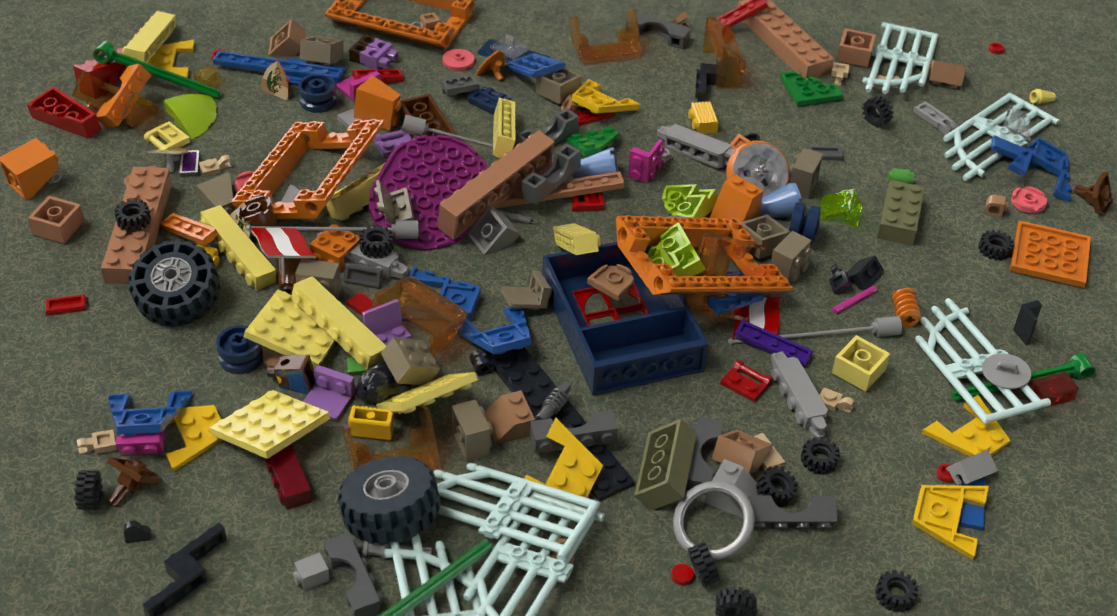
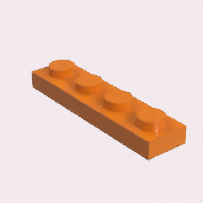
M175 213L170 214L159 223L163 230L205 246L219 235L216 228Z

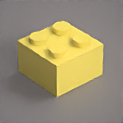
M856 335L835 357L832 373L866 392L885 372L890 353Z

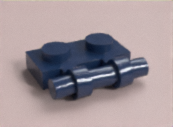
M483 86L481 90H476L468 96V102L494 114L499 98L510 101L511 98L507 97L504 93L496 92L491 87Z

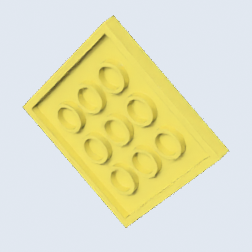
M278 289L245 330L244 337L283 355H310L315 369L317 365L320 366L336 341L291 299L292 295Z
M475 372L447 374L377 403L376 406L377 409L384 408V410L393 411V414L410 413L416 410V406H426L434 403V398H445L453 395V390H464L472 387V382L478 379Z
M272 390L259 399L251 401L249 405L242 409L236 410L227 418L219 420L217 424L210 427V431L213 436L268 459L328 421L330 415L328 411Z

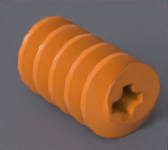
M911 288L898 289L891 294L896 316L900 317L902 328H913L921 319L916 292Z

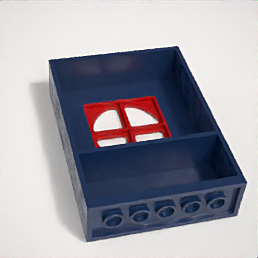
M617 242L598 246V252L575 255L566 251L543 256L542 275L552 288V295L549 301L592 395L705 371L708 342L682 295H653L622 253ZM647 246L645 253L648 254L651 247L655 246ZM604 265H623L631 270L634 278L633 287L626 294L633 297L638 303L616 308L610 296L587 284V278ZM600 293L608 309L586 314L584 312L585 302L591 295ZM637 310L643 312L641 316L621 319L619 316L622 313ZM607 316L612 317L614 320L597 325L589 323L592 319Z

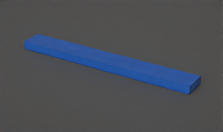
M218 51L213 59V65L265 72L271 64L279 61L287 76L304 78L312 74H324L333 78L335 83H339L344 74L341 68Z

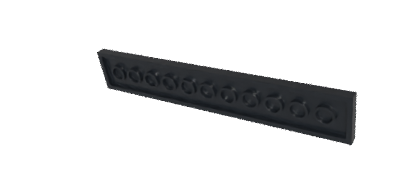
M474 344L477 349H483L482 347ZM525 347L522 349H511L503 354H492L487 351L493 362L494 371L512 393L522 391L535 418L542 409L544 400L555 387H558ZM569 401L565 403L558 414L551 416L553 421L557 418L566 428H578L586 424V421ZM605 444L585 447L603 465L591 490V493L598 502L635 485L633 478Z

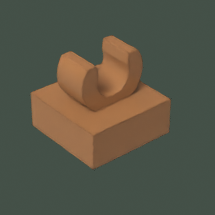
M435 12L420 15V21L426 29L431 27L435 29L436 24L440 22Z
M683 12L671 23L689 27V23L685 21L689 16L686 12Z
M569 94L560 106L561 110L563 111L568 108L573 113L580 112L581 110L578 109L580 106L571 101L572 95Z

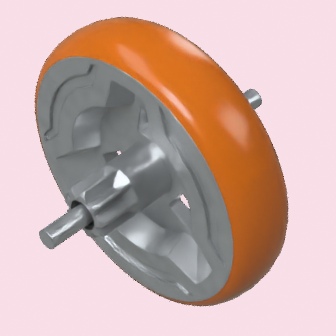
M750 141L742 144L731 154L726 167L727 180L736 174L764 190L763 197L787 185L789 182V165L784 154L776 146L765 141ZM764 159L765 164L759 165L760 160ZM749 170L746 172L747 176L744 177L743 171ZM764 178L768 183L766 187L761 183Z

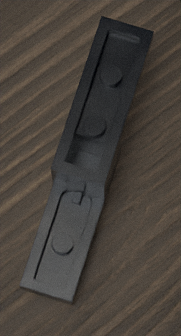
M721 46L720 53L717 52L716 64L701 63L700 69H697L695 98H698V103H702L705 100L706 85L725 86L727 47Z
M218 523L212 528L207 529L198 538L190 541L185 547L171 554L164 561L166 572L174 582L168 584L165 589L142 604L145 616H160L207 582L205 569L197 561L227 540L224 526Z

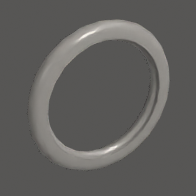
M710 481L693 487L684 495L683 499H680L674 512L673 530L676 540L688 553L687 549L695 546L686 535L684 529V515L689 504L695 498L707 492L718 491L731 495L742 508L744 522L742 530L734 542L721 549L709 550L713 560H722L741 550L748 542L755 522L754 510L749 498L737 486L722 481Z

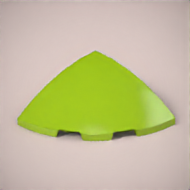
M185 94L163 100L165 111L174 119L175 124L192 140L208 131V127L216 120L217 106L209 95Z
M697 184L666 185L662 196L667 212L672 215L702 218L713 210L718 198L715 189L699 190Z
M679 222L660 236L661 241L659 244L651 247L647 254L653 264H669L677 277L695 276L706 270Z

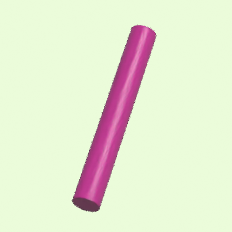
M869 287L833 307L831 311L835 314L840 313L876 293V287Z

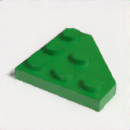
M797 71L780 73V80L796 106L843 100V93L835 84L826 85L820 79L811 76L809 78L803 77Z
M605 127L601 131L590 130L586 134L575 133L571 137H566L568 145L579 149L582 156L588 157L604 151V148L612 146L613 140L618 141L620 139V132L613 127Z

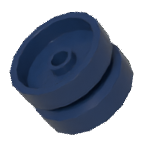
M312 74L300 80L298 85L300 105L304 110L312 113H322L334 108L336 105V87L333 78L324 74Z
M796 202L789 231L790 233L794 231L800 235L803 232V236L810 239L811 246H813L815 235H817L819 229L821 207L811 206L808 215L805 216L806 205Z
M231 326L223 330L217 337L216 346L220 366L231 374L249 373L257 369L262 363V345L244 337L248 326Z

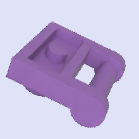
M401 128L400 131L382 135L378 134L374 142L382 156L387 157L401 143H406L412 139L409 133L402 132Z

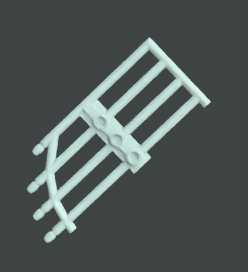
M883 22L881 28H885L881 44L874 46L872 55L875 56V61L869 78L864 77L862 81L863 84H867L865 91L870 93L873 85L883 86V94H887L890 86L901 85L900 92L904 93L908 84L919 81V86L923 87L926 83L939 34ZM892 30L901 32L896 48L893 50L887 49V43ZM907 33L916 35L912 50L909 53L902 52ZM922 36L931 38L926 57L919 56L917 53ZM884 58L891 59L886 79H876L881 61ZM900 61L905 62L907 67L903 79H893L897 63H900ZM914 66H923L922 73L911 76Z
M1008 93L946 134L943 140L946 142L954 138L955 146L945 152L944 157L949 158L958 153L960 160L953 164L952 170H958L964 165L968 166L971 170L962 177L964 181L971 179L976 174L983 177L985 175L984 169L1004 155L996 152L979 165H976L971 160L991 147V139L968 155L964 152V147L984 134H989L992 137L996 135L1025 147L1028 144L1025 140L1050 123L1058 125L1060 120L1014 94ZM1009 100L1016 103L1015 106L994 120L984 118ZM1022 108L1031 111L1007 128L998 126V124ZM1036 115L1044 119L1021 136L1012 134L1013 131ZM972 125L979 129L961 141V132Z
M947 298L945 303L953 313L945 316L937 306H933L931 310L940 320L935 327L926 317L920 319L922 325L930 333L928 343L919 335L915 338L916 342L984 424L1051 405L1049 398L1041 400L1027 384L1020 387V389L1032 402L1024 405L1010 389L997 386L1014 406L1010 409H1004L975 374H983L982 365L989 356L1008 353L1001 349L996 350L966 316L969 314L967 307L960 309L953 300ZM959 319L989 354L979 355L951 322ZM944 327L947 328L972 357L971 359H962L940 334ZM936 341L955 363L945 365L934 352ZM968 378L995 409L996 413L987 415L958 379Z
M474 463L467 464V469L471 473L461 475L434 470L436 478L445 480L437 484L440 497L490 512V515L485 520L440 505L437 514L480 527L478 532L491 539H498L502 534L558 552L557 559L565 561L601 505L600 502L481 465L478 466ZM491 477L511 485L506 491L474 480ZM458 484L501 499L497 505L447 489ZM533 490L588 507L583 515L529 498L528 495ZM521 505H525L576 521L578 524L573 530L517 511ZM511 520H516L569 538L562 545L507 527Z
M534 491L528 496L529 498L583 515L588 509ZM522 505L518 512L527 515L531 507ZM542 511L538 518L547 521L551 514ZM598 511L595 512L565 561L548 557L551 550L542 548L540 553L530 551L528 549L531 544L524 541L520 546L509 544L508 542L511 537L502 535L464 593V599L469 601L478 590L481 606L475 616H486V614L487 616H499L492 605L516 568H521L528 572L500 616H511L535 576L541 575L547 577L548 580L525 615L536 616L557 582L564 583L569 578L574 565L569 564V561L594 520L602 522L605 514ZM562 517L558 525L567 527L570 520ZM512 520L508 527L517 530L522 522ZM532 526L528 534L537 536L541 528ZM552 532L548 540L556 542L561 535ZM496 561L508 564L488 594L484 581L485 577Z
M418 533L417 536L411 538L414 550L400 549L399 542L390 543L391 549H384L385 558H393L402 599L410 594L402 558L416 559L421 584H424L430 579L426 563L439 567L441 570L450 565L442 541L436 542L438 557L423 552ZM472 565L464 570L465 574L460 573L455 577L467 588L475 578ZM453 579L445 584L451 613H437L433 594L425 599L428 615L426 616H475L481 606L477 590L471 598L474 610L460 611ZM411 609L405 616H415L414 610Z

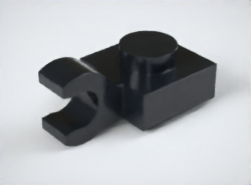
M837 264L830 267L833 277L829 279L835 295H839L852 287L849 275L845 270H839Z

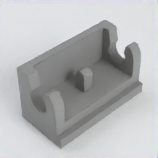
M988 450L963 459L946 468L957 485L962 484L959 474L962 476L965 484H968L998 471Z

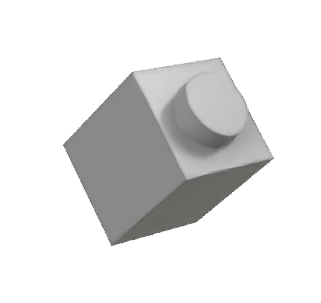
M320 552L294 562L295 572L292 573L296 585L301 584L304 591L330 581L328 567Z

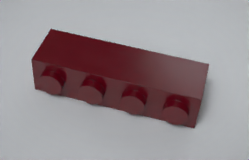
M292 444L265 460L267 472H272L273 474L271 476L273 487H278L279 489L277 496L280 504L284 503L288 510L312 502L311 489Z

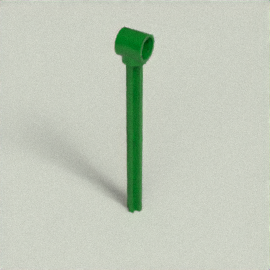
M108 41L101 42L93 51V57L99 63L103 64L107 61L112 63L115 61L126 66L140 64L151 75L213 98H219L221 94L219 89L118 53L112 43Z
M1078 353L1066 365L1032 372L1027 385L1068 375L1082 380L1084 379L1083 377H1092L1096 372V368L1084 353ZM991 382L984 383L991 393L1000 391ZM975 386L966 387V390L972 397L976 395L982 396ZM957 390L950 392L951 398L955 402L964 400Z
M484 539L380 616L405 615L492 551V544L487 539Z

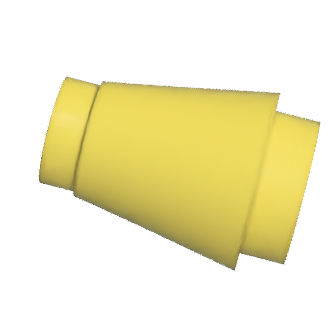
M1035 89L1030 93L1031 103H1036L1037 105L1054 102L1056 99L1054 92Z

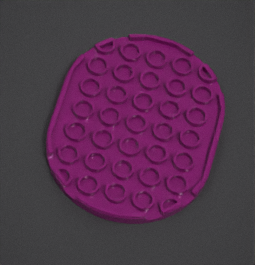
M422 135L414 137L406 143L403 142L391 153L371 187L369 209L372 219L378 228L379 225L383 226V228H391V222H387L384 213H381L378 209L377 202H379V198L375 193V187H377L376 180L380 179L389 193L407 187L410 193L414 219L418 221V239H395V235H393V241L415 250H435L450 246L464 238L473 226L456 239H451L438 228L439 205L442 200L453 195L457 189L465 186L469 180L477 177L481 171L488 169V165L473 147L453 137Z

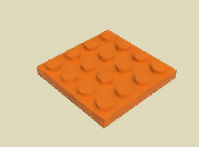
M1019 220L1016 228L1010 271L1084 288L1087 279L1091 236Z

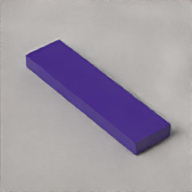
M745 320L740 322L734 333V338L770 354L783 352L787 358L795 357L804 368L813 354V350Z

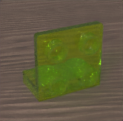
M855 188L827 194L821 198L819 206L821 207L820 220L844 215L845 221L851 227L858 226L862 202Z

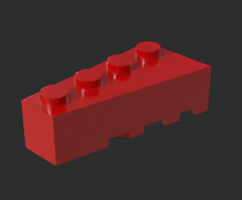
M122 47L119 48V49H116L118 53H121V54H122V52H123V48H122ZM96 60L84 61L82 65L76 64L73 68L78 91L95 98L120 80L128 66L115 61L112 63L107 61L102 64Z
M54 86L26 104L33 119L65 131L89 138L101 130L96 113Z

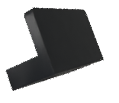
M875 255L860 259L847 273L849 278L854 280L858 289L863 291L884 272V269Z
M1038 300L1021 305L1013 329L1025 345L1030 344L1038 322V316L1042 307Z

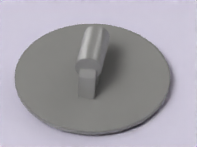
M1000 353L991 355L985 359L982 365V371L986 379L1002 388L1016 389L1023 387L1031 378V370L1028 364L1011 354Z

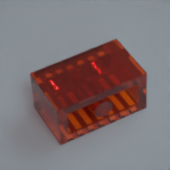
M1067 372L1036 378L1030 384V388L1041 400L1049 398L1051 405L1048 407L1075 400L1079 387Z

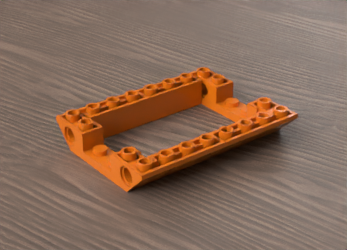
M336 0L325 12V17L331 21L447 49L472 16L476 0H409L451 11L449 20L446 23L438 22L433 32L424 27H417L357 12L366 0Z
M355 120L347 129V132H332L329 134L324 122L294 123L241 190L237 192L231 201L232 205L238 208L247 199L264 196L265 199L270 197L276 219H316L384 126L385 120ZM308 148H348L316 191L303 189L298 193L293 202H274L272 195L290 174Z
M630 215L617 216L616 218L618 247L653 295L776 294L793 290V287L787 278L781 274L777 266L774 264L758 265L749 252L755 241L736 218L647 217ZM679 222L693 247H723L745 276L677 277L669 264H653L645 250L647 246H657L661 241L660 236Z

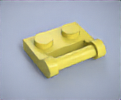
M170 121L146 132L144 135V139L154 144L158 149L180 148L190 143L189 137ZM156 137H161L168 144L164 145Z

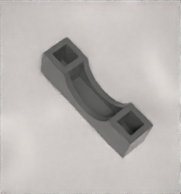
M635 11L626 20L625 32L637 36L648 33L659 34L667 39L669 46L683 49L688 43L691 28Z
M567 108L557 113L550 126L542 133L557 144L565 140L566 137L578 133L579 116ZM528 128L516 134V145L524 142L529 135L535 132Z
M565 144L555 153L553 163L546 173L540 176L532 172L522 181L523 198L536 205L581 167L580 150Z
M612 410L594 412L585 425L578 428H567L585 447L617 442L618 427ZM551 418L530 421V437L535 454L559 451L565 447L546 437L554 422Z
M699 417L697 425L693 424L692 430L696 433L686 492L699 484L712 481L714 468L703 460L702 455L709 450L715 449L718 436L722 433L723 421Z
M748 496L754 510L755 522L753 529H765L766 526H775V529H787L788 526H796V529L804 530L809 529V526H818V529L826 530L831 529V526H834L837 522L836 496H813L809 501L808 507L797 513H790L780 509L774 503L771 496Z
M346 533L323 541L325 555L331 569L346 571L356 579L353 587L346 592L347 605L351 615L374 616L381 613L380 605L383 604V598L380 591L376 592L374 589L375 581L373 575L368 574L366 571L368 569L364 556L360 557L359 555L360 548L357 540H352L350 533Z

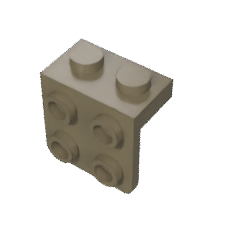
M376 180L377 187H375V193L379 198V202H377L378 209L381 213H384L387 222L390 221L391 224H395V220L415 221L410 193L407 187L389 193L381 180Z
M532 270L529 287L503 286L501 287V292L509 306L514 309L531 308L538 310L540 308H547L548 300L552 295V288L540 271Z

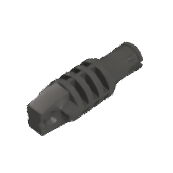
M564 381L558 388L555 387L542 403V409L535 416V421L550 419L551 416L558 414L571 396L569 394L571 383Z

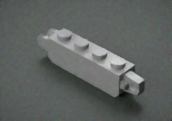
M674 124L672 127L661 126L657 130V136L665 140L667 148L716 168L727 166L731 154L735 151V149H732L731 144Z
M357 244L344 256L345 263L349 262L383 268V277L386 279L391 277L404 279L409 273L408 267L398 262V254L394 251L389 253L388 256L383 255V258L377 256V259H373V256L370 258L367 257V254L364 256L360 251V244Z
M783 352L772 353L771 362L773 369L771 370V376L774 381L778 382L780 393L786 396L789 409L794 410L797 423L801 424L804 430L808 429L813 437H817V439L824 437V430L827 427L825 420L828 409L800 361L795 357L787 358Z

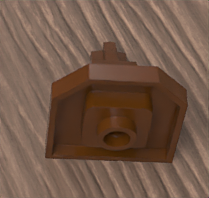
M1102 172L1095 185L1089 188L1081 185L1075 186L1074 193L1084 196L1086 202L1094 204L1095 213L1105 216L1113 203L1108 172Z
M109 457L107 463L121 471L117 479L119 485L108 497L107 502L113 507H117L129 492L134 494L142 483L158 485L160 477L155 472L146 468L147 464L142 461L135 460L133 462L127 459Z

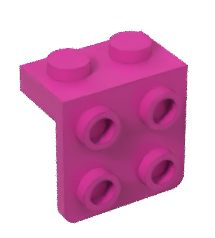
M375 71L357 80H354L352 76L337 83L336 87L355 102L356 89L371 76L381 81L380 73Z
M659 139L650 152L635 147L631 149L628 170L629 178L644 183L654 179L656 170H660L663 165V160H661L665 150L663 140Z
M165 428L162 432L153 435L136 433L132 436L121 434V436L116 437V446L120 455L164 453Z

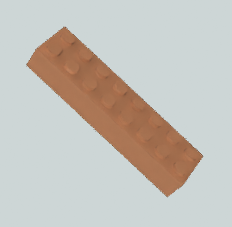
M749 0L739 1L738 6L748 2ZM766 0L769 5L768 8L743 21L794 71L800 72L801 76L817 78L832 73L834 58L771 0Z
M540 130L529 135L524 142L517 144L512 151L506 152L500 160L493 162L488 169L481 171L477 177L469 180L465 186L457 189L453 195L441 201L439 205L438 228L451 239H456L473 226L489 206L496 208L521 189L522 181L532 172L539 175L551 165L555 142Z
M133 167L122 201L127 202V199L133 201V198H137V201L139 199L143 200L149 206L151 220L146 228L142 227L141 231L135 229L136 232H132V230L126 232L125 229L121 230L117 226V222H115L101 266L105 283L128 284L129 273L133 270L132 266L135 261L139 260L140 255L144 251L147 252L150 247L155 245L160 229L159 223L162 222L172 187L169 168Z

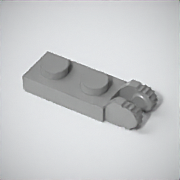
M927 102L913 109L915 114L938 128L945 135L958 127L950 117Z

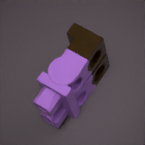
M367 34L363 35L358 42L349 48V61L354 63L357 61L369 68L373 67V69H379L380 67L388 69L390 67V60L396 61L398 59V51L392 49V43H386Z

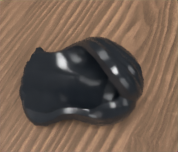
M380 361L370 366L361 375L355 386V394L362 401L380 403L390 396L399 395L411 390L412 386L411 384L397 383L386 362Z

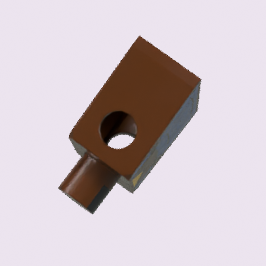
M283 355L278 360L276 366L270 365L267 369V376L276 378L281 389L308 395L315 385L314 367L310 355Z

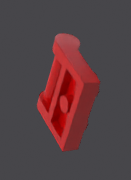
M602 192L584 194V202L581 203L579 202V195L572 196V212L604 210Z
M738 359L732 369L721 379L720 384L755 402L772 383L773 377L759 373L744 365V362ZM739 371L743 372L744 374H746V375H748V376H750V377H752V378H754V379L760 381L761 384H759V383H757V382H755V381H753V380H751V379L745 377L744 375H742V374H740V373H738V372H739Z

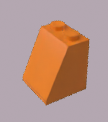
M371 76L356 89L353 118L363 121L371 119L385 120L382 128L390 131L399 123L400 117L398 112L402 104L400 102L401 95L376 77Z
M34 138L1 156L0 165L7 183L25 200H28L59 169L57 162L59 158L54 151L49 150L44 142L41 143L37 138Z
M736 174L723 183L710 218H736L740 222L759 217L764 190Z

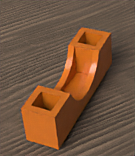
M135 64L126 68L120 78L122 85L119 91L111 100L103 104L96 114L98 121L107 128L118 127L149 80L151 74L142 65Z

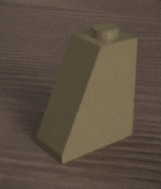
M229 172L196 185L198 198L208 209L221 205L229 215L235 211V207L231 203L233 192Z

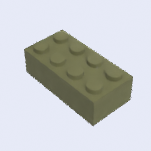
M889 180L877 239L913 246L924 193L923 186Z
M682 419L648 433L634 496L650 510L684 498L696 433Z

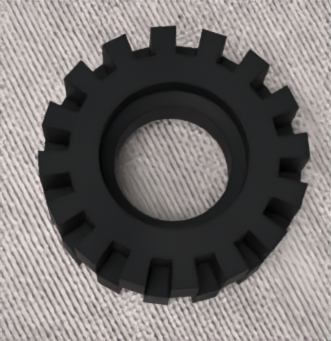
M882 95L870 98L863 103L864 106L862 107V110H864L862 115L865 114L864 119H867V122L875 125L876 128L890 122L893 118L892 114H894V111H891L893 107L889 106L890 101L886 102L887 98H882Z
M133 198V201H130V199H127V202L122 201L121 205L118 204L114 210L117 226L121 230L125 229L126 232L130 230L136 232L135 229L141 231L142 227L146 228L147 224H150L149 206L141 199L137 201V198Z
M373 225V228L369 226L367 230L363 229L362 233L360 232L359 234L360 251L364 256L367 254L368 258L373 256V259H377V256L383 258V255L388 256L394 248L393 234L387 227L383 229L381 225H379V228Z
M988 230L982 234L978 249H980L979 252L983 253L984 257L988 256V259L994 258L995 261L999 258L1002 261L1011 255L1014 241L1010 235L1006 236L1007 233L1005 232L1002 234L1000 230L997 232L995 230H991V232Z
M813 437L812 440L808 439L807 443H804L801 462H803L804 468L808 466L807 470L809 472L814 470V474H817L819 471L821 475H825V471L827 474H830L831 471L836 470L840 458V449L836 447L835 442L830 444V439L828 438L824 441V437H820L819 440H817V437ZM814 453H823V454H825L828 458H827V459H819V458L815 457L813 454H814Z
M770 466L764 470L757 480V494L771 496L776 505L783 507L784 504L787 505L798 491V482L794 481V475L790 476L791 472L789 470L787 472L784 471V467L778 469V466L773 468ZM771 482L777 483L783 491L774 488Z
M80 470L76 476L77 481H75V505L78 510H98L102 495L101 489L103 488L101 473L99 470Z
M705 542L687 549L692 565L703 587L720 580L717 567Z
M893 570L892 574L890 571H886L885 575L882 574L878 580L875 590L876 599L880 600L879 604L881 606L886 604L885 609L889 610L891 607L893 612L896 613L898 609H900V612H905V609L910 610L914 606L919 588L916 585V580H910L911 575L909 574L904 576L903 571H900V574H897V570ZM893 586L899 587L904 591L905 595H894L888 589Z
M730 587V590L724 588L723 592L720 590L718 595L716 594L715 614L716 616H757V597H755L753 592L750 593L748 589L743 591V587H739L738 590L735 587Z

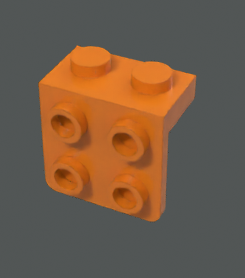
M333 224V225H330L329 227H339V226ZM323 231L309 244L310 250L312 248L316 256L313 260L339 263L341 273L345 269L344 256L359 244L360 236L350 231Z

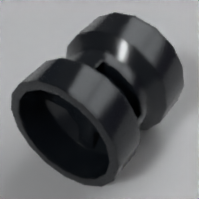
M477 349L470 354L469 360L474 366L476 375L482 376L485 373L490 374L493 372L494 365L487 350Z

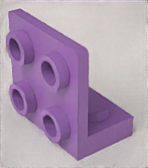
M398 299L362 313L364 325L386 346L393 337L412 339L411 334L402 325L400 302Z
M317 365L314 369L315 385L303 402L328 411L330 419L337 421L355 395L354 377Z

